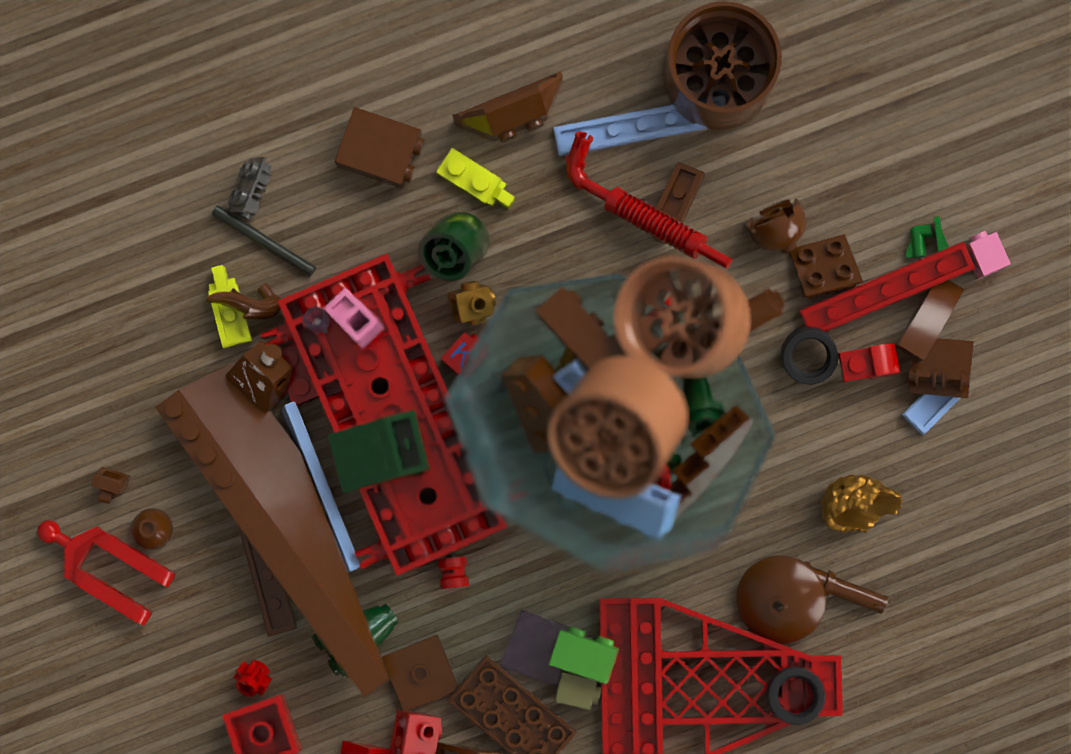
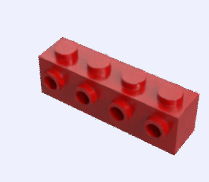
M396 710L389 754H436L437 742L442 733V718L427 713Z

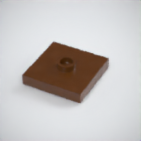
M438 634L382 656L404 711H409L451 694L458 687Z

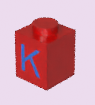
M464 332L441 357V360L464 380L486 357L487 353L483 349L486 344L474 333L469 337Z

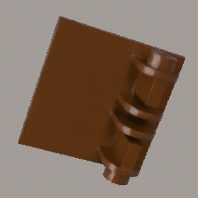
M845 234L798 246L789 251L802 285L800 290L803 298L808 297L812 299L815 295L822 293L827 295L830 294V291L838 292V289L848 286L853 288L856 284L863 283Z
M937 338L923 361L918 362L912 358L908 393L968 398L974 341Z

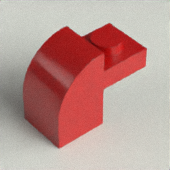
M895 344L876 345L838 353L843 383L894 376L901 373Z

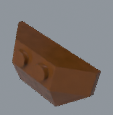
M559 71L452 115L453 122L458 128L492 142L500 139L501 143L517 136L516 132L527 128L528 132L536 130L544 125L543 121L547 120L562 85L563 75Z

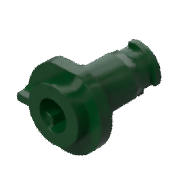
M708 377L682 378V393L688 412L687 420L689 421L686 430L691 432L693 438H697L699 434H702L726 413L724 405L714 401L711 387L707 381Z

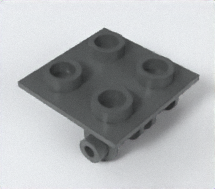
M266 157L250 158L248 162L245 161L239 172V177L242 179L238 189L234 188L228 199V204L231 205L228 212L240 213L239 216L251 220L252 215H256L260 202L251 197L262 200L263 196L255 193L254 190L258 189L265 192L266 188L258 185L257 182L267 186L272 175L270 171L272 166L265 163Z

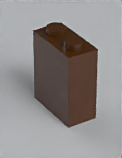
M354 107L334 162L339 168L403 189L405 182L410 183L415 171V166H412L415 155L420 156L425 139L421 138V129Z

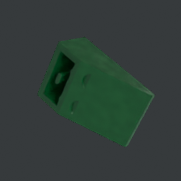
M415 410L383 417L328 434L342 493L431 471Z

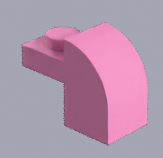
M346 288L324 307L328 314L362 349L384 329L380 321Z

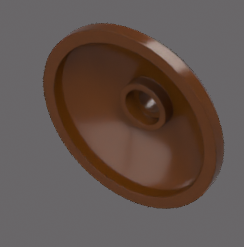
M775 555L755 562L746 570L737 588L736 602L740 617L754 634L776 643H791L807 637L817 628L825 612L826 593L821 579L809 565L794 557ZM780 601L783 604V608H775L773 602Z

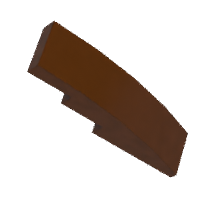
M737 405L732 407L690 443L695 452L672 471L677 479L671 483L668 491L680 496L674 520L719 475L754 423Z

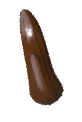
M267 283L258 288L259 293L263 297L262 300L246 297L234 288L231 292L213 293L206 299L208 303L221 304L244 313V319H270L275 317L281 310L278 300H281L280 297L273 293Z

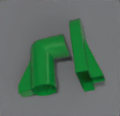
M935 216L934 222L939 252L949 246L942 231L940 216ZM930 224L917 225L911 228V241L906 251V259L926 256L924 238L933 237Z

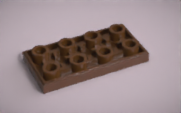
M486 654L447 699L451 705L509 754H559L577 732Z

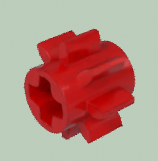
M252 660L249 664L242 661L233 676V679L237 681L235 683L236 689L247 697H253L256 692L263 696L272 681V678L268 676L270 673L269 668L259 660Z

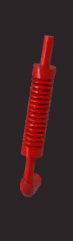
M582 131L575 133L569 154L565 156L567 177L574 187L578 190L584 189L605 201L604 209L617 215V217L622 218L624 221L626 220L633 226L636 225L637 228H640L647 234L650 233L651 236H654L661 242L664 241L665 244L678 249L679 252H683L686 256L696 259L699 255H702L725 269L729 268L732 258L706 245V235L698 231L694 232L693 228L689 229L688 225L685 226L679 220L675 221V218H671L670 215H666L664 212L661 213L659 209L656 210L655 207H652L650 204L647 205L646 202L642 203L641 199L633 197L632 194L628 195V192L619 187L609 191L588 179V175L584 172L586 166L585 159L593 142V137L588 135V138L585 139L588 133Z

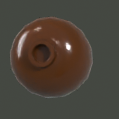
M787 199L759 212L762 215L761 218L754 221L753 217H751L746 223L752 239L759 247L764 250H781L782 253H786L797 247V241L802 238L806 230L807 220L798 199H794V204H791L790 200Z

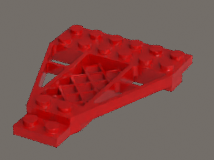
M659 597L600 598V636L614 640L613 646L619 648L609 682L607 684L601 683L602 754H663L664 725L702 724L704 727V754H723L791 725L772 715L771 710L766 714L755 703L767 690L769 681L765 683L754 672L765 660L772 664L778 672L783 668L795 666L808 669L817 675L824 686L826 695L824 707L818 716H843L841 655H808ZM661 606L670 607L702 620L701 649L697 651H663L661 649ZM711 623L761 642L764 647L761 650H710L708 648L707 624ZM769 656H779V666ZM703 657L692 669L679 659ZM709 657L732 658L720 669ZM739 657H761V659L750 668ZM661 658H672L662 669ZM676 660L688 671L677 685L664 674ZM706 660L718 671L707 684L694 673ZM735 660L748 671L737 684L724 673ZM751 674L763 685L752 699L740 688ZM691 675L703 686L701 691L692 700L680 689ZM721 675L734 686L722 699L709 688ZM662 676L674 687L663 699ZM796 677L790 678L780 686V697L778 696V700L782 708L787 712L794 714L802 713L812 704L813 691L805 680ZM736 690L749 701L737 714L725 703ZM676 691L689 702L678 715L665 704ZM706 691L719 701L707 715L695 704ZM723 705L733 716L712 715ZM751 705L762 714L761 716H742ZM662 706H663L673 717H663V714H662ZM691 706L695 707L703 715L682 717ZM765 723V727L761 730L710 750L709 729L712 724Z

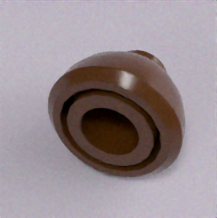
M149 508L136 515L132 522L131 532L137 544L143 548L153 550L161 548L168 543L173 533V524L170 517L164 511Z

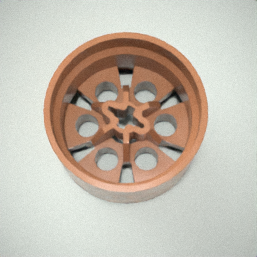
M661 257L640 266L625 281L616 300L614 324L619 343L628 357L646 361L659 368L667 376L705 378L727 368L741 353L749 334L750 309L742 288L733 277L722 269L683 257ZM679 272L681 290L676 289L670 276L671 274ZM699 282L701 292L694 298L692 287L695 283ZM714 284L717 289V292L711 296L712 286ZM671 292V305L666 307L664 298L667 293ZM720 302L723 312L716 318L713 314V308ZM649 305L658 309L659 311L656 310L655 313L658 317L645 316L646 306ZM679 313H685L683 315L684 324L679 323L681 320L678 316ZM662 322H665L662 327L663 337H660L658 334V326ZM716 322L722 323L721 330L715 329ZM696 324H699L697 330L692 333V329L695 328ZM713 332L716 335V343L712 348H709L706 341L708 335ZM685 342L688 345V353L682 358L679 354V347ZM664 343H669L659 359L654 354V351ZM700 350L703 359L697 362L696 358Z
M627 356L602 359L587 369L554 412L548 429L551 453L563 473L576 485L592 494L613 499L638 495L649 488L683 438L687 427L686 404L675 383L654 365Z

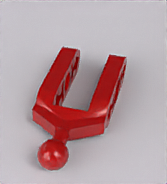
M45 520L38 526L37 535L42 542H55L65 548L64 577L143 626L153 614L152 611L81 568L90 551L96 544L168 588L176 576L167 567L99 526L72 539L60 531V527L55 521Z

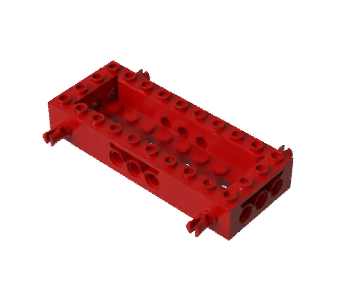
M387 253L278 300L286 319L284 320L285 324L260 334L264 340L276 337L265 345L275 344L279 346L291 340L296 342L334 433L383 417L415 410L431 471L359 489L380 537L378 538L379 542L354 551L356 557L371 554L369 558L359 565L364 569L387 558V560H390L396 576H400L508 528L501 514L502 507L527 496L524 491L509 494L521 486L519 479L500 489H490L406 297L408 289L430 281V275L428 273L416 276L426 270L422 263L403 273L396 272ZM344 288L360 301L384 326V329L363 349L349 337L348 333L324 309ZM316 318L327 324L325 329L328 330L327 333H324V331L313 324ZM378 378L386 379L389 383V389L383 395H377L372 391V384ZM424 488H432L436 491L437 499L431 505H424L420 501L419 495Z

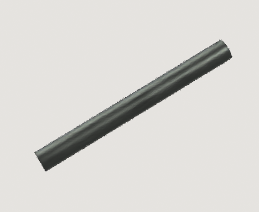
M219 205L214 208L212 212L214 217L306 275L312 276L316 266Z

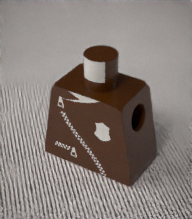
M260 341L236 362L227 372L226 377L267 413L286 397L292 367L281 357L282 352L277 345H265L267 343Z

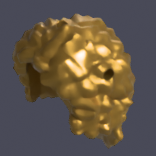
M850 474L847 477H839L838 480L829 484V487H827L822 496V518L825 520L826 526L831 530L843 531L844 533L848 531L852 533L855 531L867 533L869 527L873 528L874 523H877L880 517L886 514H897V510H900L902 507V495L900 492L894 491L892 488L882 484L880 480H874L872 477H866L863 474L858 476Z

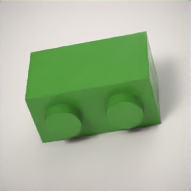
M569 626L568 631L560 630L549 665L607 684L619 648L613 646L614 640L598 635L596 640L585 637L586 631Z

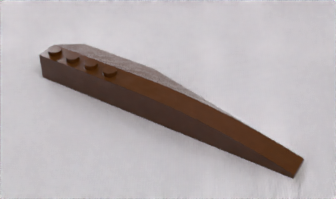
M234 361L179 389L155 408L301 613L361 694L366 698L390 680L370 632L367 619L359 604L358 596L352 586L337 542L329 527L312 478L306 468L305 460L298 447L271 410L267 413L263 411L226 377L227 372L236 364Z

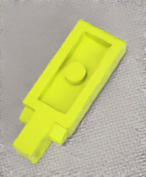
M451 148L436 171L439 176L485 205L493 206L495 202H498L509 209L515 200L513 195L504 190L506 183L501 178Z
M220 265L211 268L215 283L209 284V296L216 292H231L233 288L240 293L235 278L228 279L225 266ZM211 303L221 344L224 349L252 342L247 319L243 318L244 313L228 306Z

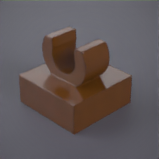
M105 467L97 471L93 476L91 486L101 489L98 501L110 504L111 499H114L116 494L120 495L128 486L130 475Z

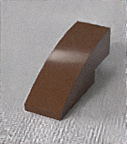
M950 280L929 288L909 320L908 326L896 343V348L918 362L923 361L950 317L964 289Z

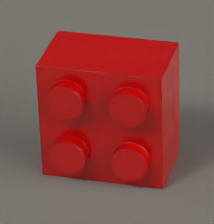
M284 693L222 715L235 754H297L302 751Z

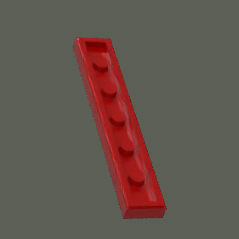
M964 241L801 309L799 312L805 327H817L826 332L974 270L975 267Z

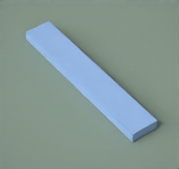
M725 96L712 97L714 104L717 106L726 105ZM708 98L699 99L698 101L706 104ZM674 105L553 127L559 157L569 154L577 131L588 133L585 139L588 138V135L593 137L589 151L708 129L703 125L692 123L678 113Z
M291 402L282 407L281 413L293 442L303 455L306 468L312 478L329 527L333 532L349 573L358 569L360 563L355 555L354 548L296 403Z

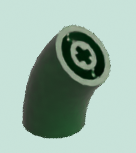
M467 212L450 213L439 219L420 241L418 247L420 262L429 273L445 281L461 279L474 264L480 262L486 255L490 244L489 233L483 221L474 214Z

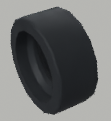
M806 326L796 329L787 336L782 344L781 360L783 367L793 380L801 384L814 385L824 382L832 376L838 364L839 355L836 344L828 333L817 327ZM805 339L818 340L824 345L827 352L826 362L823 367L811 373L797 369L792 360V353L796 344Z
M795 666L783 668L774 674L767 685L766 691L768 707L772 713L785 723L793 725L806 724L818 717L824 707L826 697L824 686L817 675L808 669ZM795 677L808 682L813 691V701L810 707L804 712L797 714L784 710L778 700V691L782 683Z

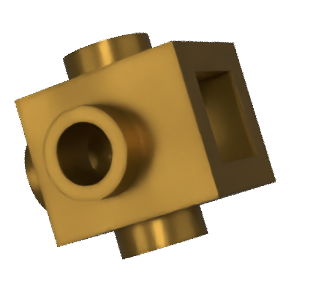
M469 281L462 283L461 289L447 292L453 321L459 323L469 321V325L484 323L486 322V317L495 315L493 307L496 306V298L494 292L487 285L479 284L478 281Z

